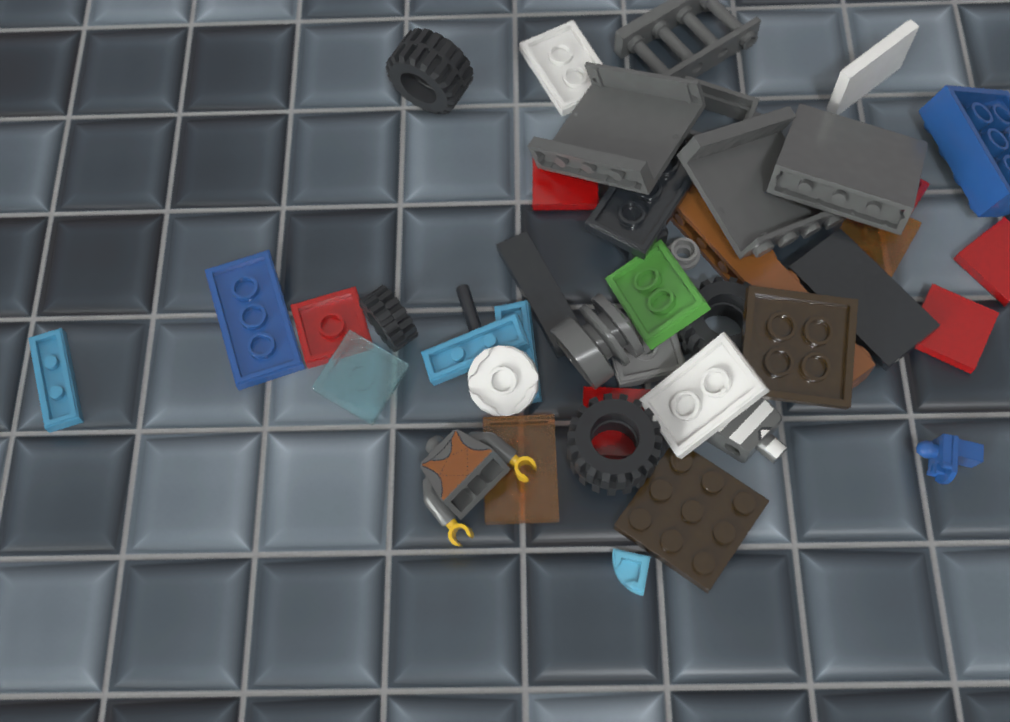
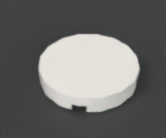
M498 345L485 349L473 360L468 371V386L472 400L481 410L493 416H511L522 412L533 402L539 389V374L534 361L526 352L514 346Z

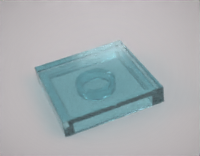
M349 330L312 386V390L373 426L410 366L403 360Z

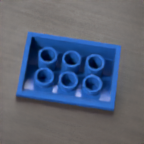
M946 85L918 111L924 121V128L934 138L939 147L938 152L940 156L947 161L953 172L955 182L963 189L969 200L970 209L978 217H1002L1009 215L1010 93L1007 90Z

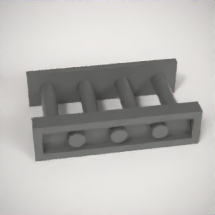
M667 0L616 30L614 52L620 59L631 53H636L655 74L684 79L686 75L696 78L740 50H746L753 46L758 39L761 19L757 16L742 25L718 0ZM703 10H710L731 33L718 40L695 15ZM680 24H686L707 47L693 54L671 29ZM661 38L683 62L668 69L646 44Z

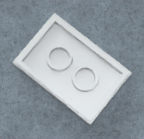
M911 19L906 21L843 68L828 103L827 112L839 115L900 69L919 25Z
M574 20L519 43L521 54L560 115L563 117L572 113L591 86V81L584 66L585 63L603 64Z
M723 332L639 400L643 402L642 406L645 410L650 408L654 413L652 421H659L660 433L675 455L682 459L770 390L731 338Z

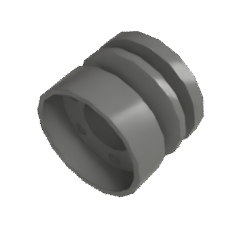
M600 293L591 299L598 313L597 315L586 304L580 307V312L586 322L583 326L568 316L550 330L551 335L561 350L595 390L615 375L608 359L613 357L625 367L630 363V360L623 348L635 358L645 352L636 335V330L628 318L617 306L611 304Z

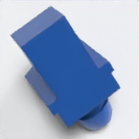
M942 434L932 441H920L916 446V452L919 456L928 459L927 475L935 477V481L943 485L953 481L957 475L958 465L973 468L983 463L984 460L983 444L962 440L956 435Z

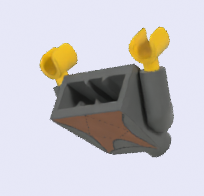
M456 429L445 439L440 435H436L427 442L426 451L429 455L421 462L420 466L425 474V478L422 481L423 501L440 525L448 527L450 542L453 545L463 547L456 539L458 530L464 529L466 534L472 539L474 538V533L469 526L459 524L455 517L457 516L460 520L463 519L511 470L507 465L508 463L514 466L516 477L522 482H529V478L519 471L522 465H529L537 471V466L531 457L517 456V450L493 432L472 431L466 434Z

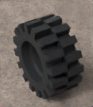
M381 285L359 300V305L364 315L369 319L370 325L374 327L381 340L393 352H397L418 337L419 334L416 326L412 323L413 320L406 313L407 311L404 306H401L398 298L394 297L393 292L390 289L388 290L385 285Z

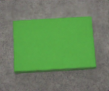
M661 239L654 244L645 260L636 256L605 278L650 350L711 310Z

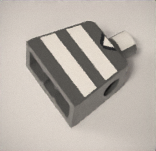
M767 399L756 401L706 440L741 463H745L756 451H759L774 464L788 448L773 435L782 420V416Z

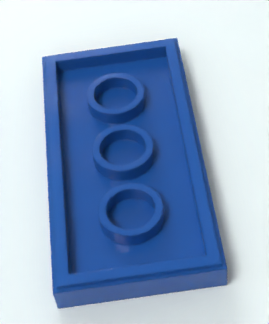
M270 250L205 269L238 390L306 369Z

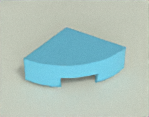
M613 549L612 565L618 580L629 591L643 596L650 556Z

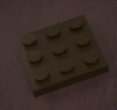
M750 285L746 288L740 352L770 390L760 399L845 410L851 408L858 299Z
M669 447L656 465L650 479H646L644 485L641 486L614 524L613 529L708 594L770 500L697 452L692 451L681 459Z

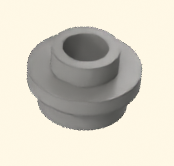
M686 237L678 238L668 246L669 251L684 271L690 270L698 264L700 249L692 239ZM680 253H684L689 258H681L677 255Z

